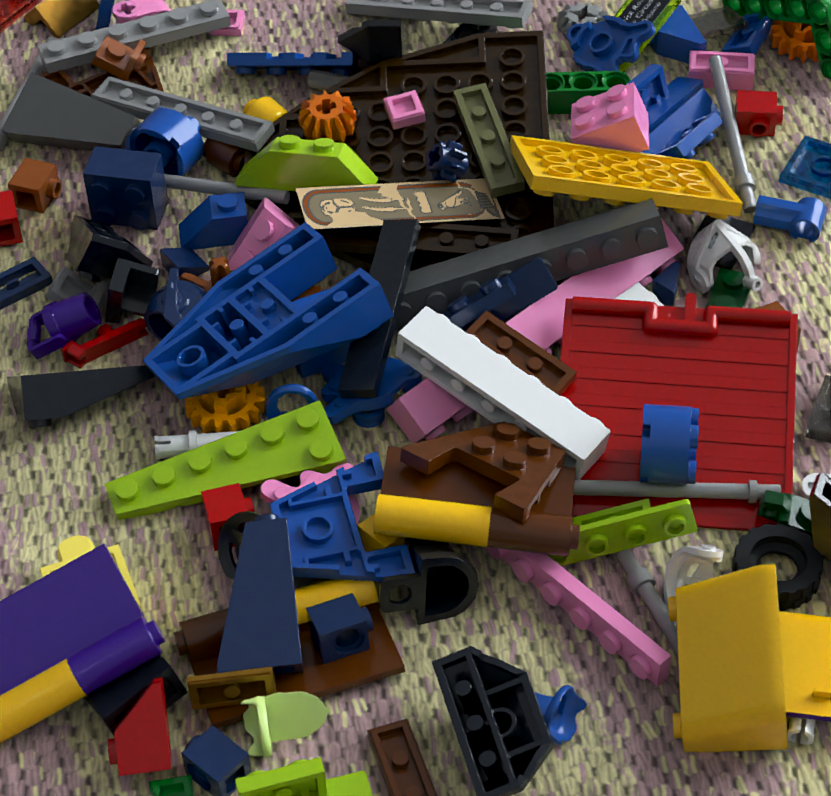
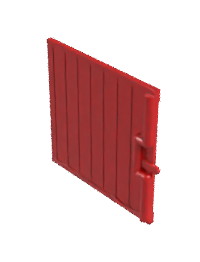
M692 292L686 295L685 307L659 306L655 302L576 296H573V299L566 298L560 361L575 370L577 374L575 381L561 396L569 399L575 407L590 417L600 420L606 428L611 430L605 452L580 480L640 481L644 404L691 406V408H699L695 483L748 484V480H757L758 484L781 485V493L793 495L798 314H791V311L724 306H708L705 309L696 308L697 296ZM573 495V518L649 498L651 507L689 499L696 525L700 528L748 531L754 527L759 528L763 524L776 525L777 523L776 521L757 516L760 500H757L756 504L748 503V499Z

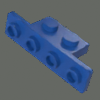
M658 64L649 65L627 83H635L649 116V133L694 93L704 87L703 80L681 76L675 78L667 85L663 67Z
M698 90L649 133V149L640 153L690 159L696 153L693 148L697 145L698 147L702 146L714 138L715 134L713 131L723 121L719 117L720 112L706 90Z

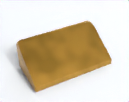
M272 667L187 677L193 710L238 705L242 701L256 696H267L276 693L275 675Z

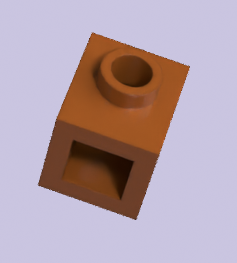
M25 158L8 182V188L13 192L16 208L44 213L51 201L60 196L62 182L58 177L56 164Z

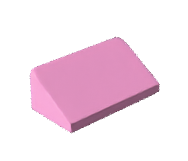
M690 51L688 78L703 80V88L715 89L709 58L713 55H719L722 58L729 89L753 90L755 54Z

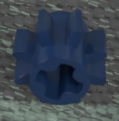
M449 139L447 143L439 141L438 144L433 145L429 149L425 162L427 170L433 173L431 179L435 181L448 180L455 183L456 180L461 179L465 175L469 161L467 153L461 151L463 145Z

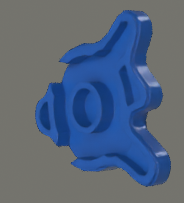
M603 16L605 21L594 25L590 21L572 25L568 29L566 37L573 50V60L583 71H619V66L624 62L633 63L637 61L640 44L655 34V26L649 20L628 23L618 17Z
M388 357L377 398H342L338 388L345 365H326L321 370L323 380L327 383L321 389V396L325 402L329 403L324 410L331 425H335L358 412L385 408L394 403V394L400 390L405 394L423 381L422 374L410 365L396 358Z

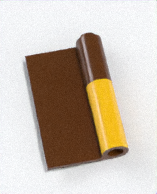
M388 446L381 492L378 494L376 502L374 534L566 557L569 556L570 549H578L580 525H573L572 516L576 468L565 466L561 468L549 488L545 487L541 492L538 504L534 503L530 508L528 519L522 523L493 508L495 494L507 486L456 461H452L426 475L400 462L401 448Z
M328 579L295 589L304 672L275 676L276 693L302 691L320 698L405 672V665L379 610L374 581ZM353 593L360 608L367 607L373 622V630L368 632L370 649L323 664L310 637L306 608ZM228 608L179 622L180 631L173 632L179 656L188 655L194 676L218 673L217 662ZM238 704L206 708L211 725L219 728L244 720L243 714L249 706Z

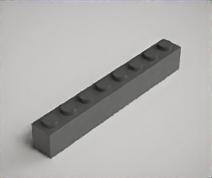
M651 198L410 271L395 330L404 328L425 306H428L436 313L442 314L448 310L447 306L456 299L465 295L467 298L473 296L480 291L479 287L494 277H498L500 280L537 257L542 258L555 281H559L667 248L668 243L659 211Z

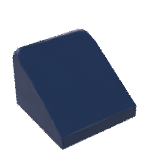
M163 248L160 250L162 266L168 273L170 268H178L179 279L183 273L199 276L210 270L209 266L191 248Z
M676 261L653 279L652 293L657 296L664 306H675L680 263Z

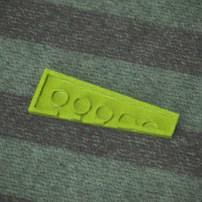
M318 400L107 482L105 487L118 520L171 510L177 506L203 502L201 491L239 483L241 489L263 484L271 479L278 481L298 476L306 470L323 474L331 472L337 465L347 463V460L322 403Z

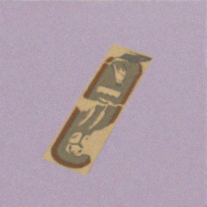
M484 178L456 180L455 183L443 180L295 188L305 222L313 229L381 226L384 220L418 219L419 223L504 218L496 197L491 198Z

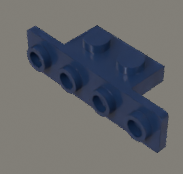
M537 257L500 280L498 277L488 280L479 287L480 291L473 296L467 298L465 295L456 299L447 306L448 310L442 314L451 323L465 332L486 310L501 321H504L552 293L558 288V285L542 258Z

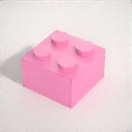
M635 83L615 85L607 92L596 96H585L576 103L571 104L570 139L572 143L633 152L648 150L649 116Z

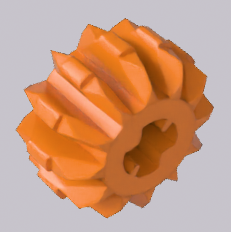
M325 89L322 95L318 96L311 93L310 100L302 101L301 111L299 112L300 116H298L299 125L303 130L306 140L329 138L344 143L346 136L353 135L354 125H356L355 121L357 120L356 110H354L349 96L342 97L339 91L328 94Z

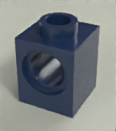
M353 593L306 608L310 637L323 664L370 649L368 632L373 630V622L367 607L360 608Z
M213 725L202 735L193 737L181 753L185 774L191 775L192 780L212 796H230L237 790L235 779L245 777L252 772L249 754Z

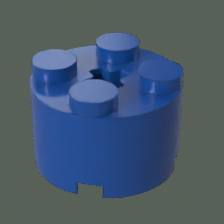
M158 107L129 135L125 142V150L161 153L164 174L185 176L201 159L204 152L203 139L199 132L201 127L199 122L192 116H185L173 109Z
M644 404L640 482L680 485L695 484L699 408Z

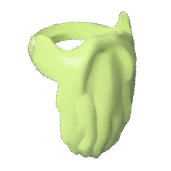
M302 691L278 692L242 701L240 704L249 706L243 714L244 727L254 739L248 754L250 756L269 758L272 756L271 742L297 739L311 735L325 723L329 709L324 706V703L317 696Z

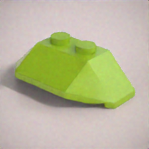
M295 135L276 137L243 166L236 178V186L295 192V188L378 184V177L353 149L345 143H337L329 138L305 140Z

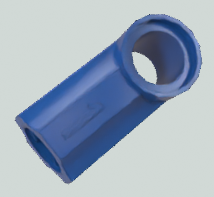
M759 195L753 224L789 231L794 239L800 237L809 239V242H815L819 238L827 214V207L821 200L814 197L802 198L797 203Z

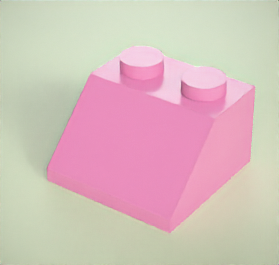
M264 197L227 255L230 269L232 271L236 270L300 225L272 201Z

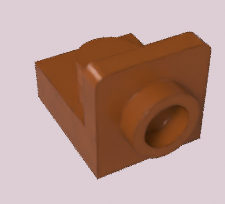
M106 35L91 64L127 81L132 71L139 73L147 55L142 53L146 42L140 39L134 50Z

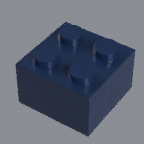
M95 146L83 172L91 220L102 222L109 226L119 225L132 227L137 230H158L168 205L161 153Z

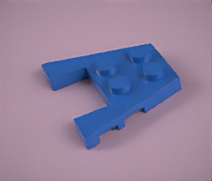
M372 452L364 456V462L350 469L344 470V467L336 470V476L318 485L312 482L270 503L271 514H276L279 518L287 517L293 577L380 582L381 579L387 576L416 573L407 544L367 552L364 550L348 496L381 489L384 471L378 452Z

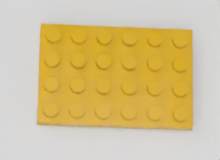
M511 135V153L530 189H533V192L538 195L550 197L554 196L555 192L569 194L570 198L579 201H589L590 197L601 198L604 202L616 206H622L625 202L639 203L652 198L657 209H659V206L670 207L673 211L680 214L692 215L694 211L707 212L708 216L716 219H727L728 215L740 217L743 202L710 162Z

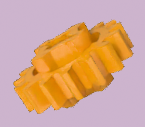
M258 381L253 384L186 398V403L184 404L186 417L191 419V426L193 428L201 426L202 433L244 430L250 427V422L257 424L261 422L260 413H265L264 386H259Z

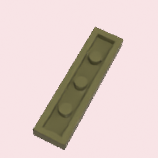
M486 83L453 90L454 102L491 198L525 190V180L511 153V145Z

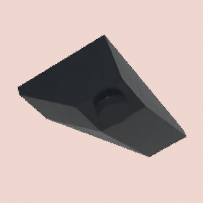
M146 365L12 376L7 377V383L17 420L29 421V428L52 426V418H63L151 379L155 375Z

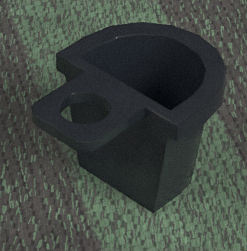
M405 538V544H407L416 573L387 576L381 579L378 599L380 610L384 613L415 610L418 625L456 617L465 611L476 598L479 588L478 575L471 562L466 557L456 553L449 543ZM396 586H407L409 595L405 599L393 601L388 598L389 592Z

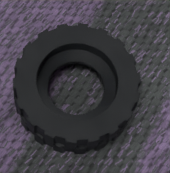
M776 523V525L763 524L759 528L754 527L748 530L746 535H742L734 550L732 572L756 566L758 561L767 554L777 553L786 555L796 564L797 574L791 580H777L779 611H786L789 608L796 609L801 607V604H807L812 600L813 594H816L819 589L824 558L814 548L813 540L809 534L799 531V528L794 526L788 527L784 526V524Z

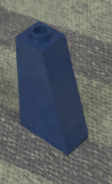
M264 514L255 517L254 521L245 522L217 662L218 673L272 667L275 676L304 672L287 517L279 518L276 514Z

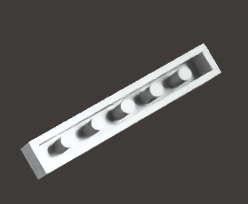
M425 306L398 333L395 356L492 423L505 421L516 424L520 429L536 437L545 438L551 444L566 450L563 466L576 468L575 480H580L605 452L611 430L606 428L600 420L590 417L575 407L569 399L559 396L544 386L538 378L528 375L513 365L507 357L497 354L482 344L476 336L464 332L451 323L445 315L436 313L428 306Z

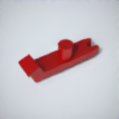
M143 318L129 322L114 330L109 324H104L98 328L97 338L81 345L72 340L61 349L63 360L65 363L69 362L81 369L86 363L149 335L145 329L147 325Z

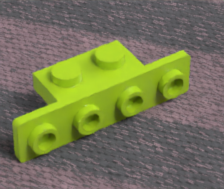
M647 498L574 517L573 525H580L578 549H570L568 557L547 555L560 566H565L691 534L698 529L689 499L651 507L650 500Z
M321 757L311 760H296L284 767L268 771L258 770L249 773L245 777L235 779L237 796H373L366 772L363 770L326 780Z

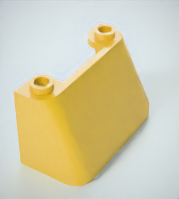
M776 564L756 565L677 587L676 596L668 597L669 621H677L681 712L673 713L674 739L682 738L684 752L788 749Z

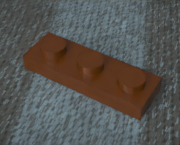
M487 310L465 331L467 334L476 336L482 344L497 354L507 357L513 365L528 375L538 378L544 386L559 396L575 381L577 374L575 370Z

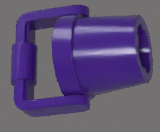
M83 292L59 302H51L44 306L41 311L33 314L29 319V327L27 329V350L36 359H40L64 347L71 340L77 342V339L100 325L102 317L94 299L88 293ZM45 324L51 337L41 342V325Z

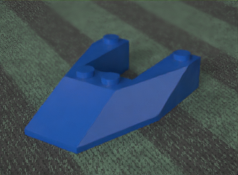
M305 222L219 280L143 359V362L181 400L256 383L362 338L394 315L380 283L361 267L301 309L291 302V300L338 269L324 237Z

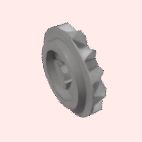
M576 1L574 6L565 5L564 10L559 11L557 23L559 29L567 34L568 29L574 24H583L590 21L594 25L605 21L603 16H607V13L602 11L599 5L591 6L590 1L586 4H580ZM584 15H586V17L584 18V20H581V22H579V20H580L582 17H584Z

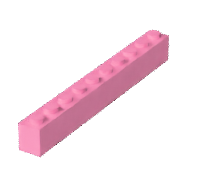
M661 218L668 243L667 248L572 276L558 285L555 291L531 304L507 321L506 324L548 353L553 354L549 347L556 342L562 347L566 298L573 299V296L615 299L637 282L646 287L653 281L650 274L656 270L660 274L676 261L674 257L685 248ZM426 378L399 397L386 409L413 444L423 438L426 440L437 438L447 430L443 424L452 418L455 423H458L474 411V409L429 378Z

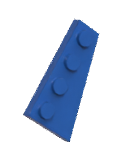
M296 52L278 53V56H272V53H227V66L236 69L235 74L255 75V69H267V75H286L287 70H299L300 76H309L310 71L316 69L331 71V73L350 77V71H358V58L353 52H341V58H336L335 54H328L327 52H313V54H310V57H304V54Z

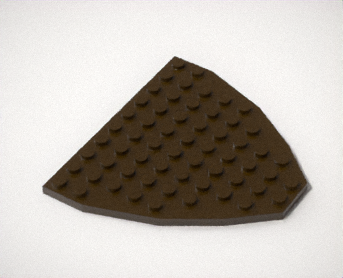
M543 30L477 33L404 54L402 57L380 61L325 89L328 94L339 91L342 97L349 96L352 106L356 110L357 120L355 121L356 125H354L353 135L346 136L344 143L352 148L378 177V184L435 181L431 179L433 173L427 170L426 155L433 145L438 144L439 141L447 143L449 139L463 145L461 151L468 155V169L465 175L458 180L484 178L454 102L453 90L486 83L509 143L511 135L550 140ZM324 90L317 93L316 95H322ZM416 90L425 112L426 122L393 130L384 107L383 98ZM302 103L273 122L275 131L259 152L276 137L295 135L300 139L306 140L298 119ZM245 149L244 165L259 152ZM525 180V190L496 197L504 215L503 219L434 223L519 229L520 238L554 227L553 196H542L534 193ZM289 191L290 201L287 205L274 204L295 222L302 225L305 223L297 193ZM245 199V203L255 210L261 203V201ZM330 251L332 256L358 268L361 267L364 271L370 273L374 255ZM413 258L410 271L446 260Z

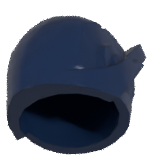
M170 268L167 285L161 287L153 295L144 315V321L151 333L161 341L200 301L207 291L194 283L180 280L178 268Z

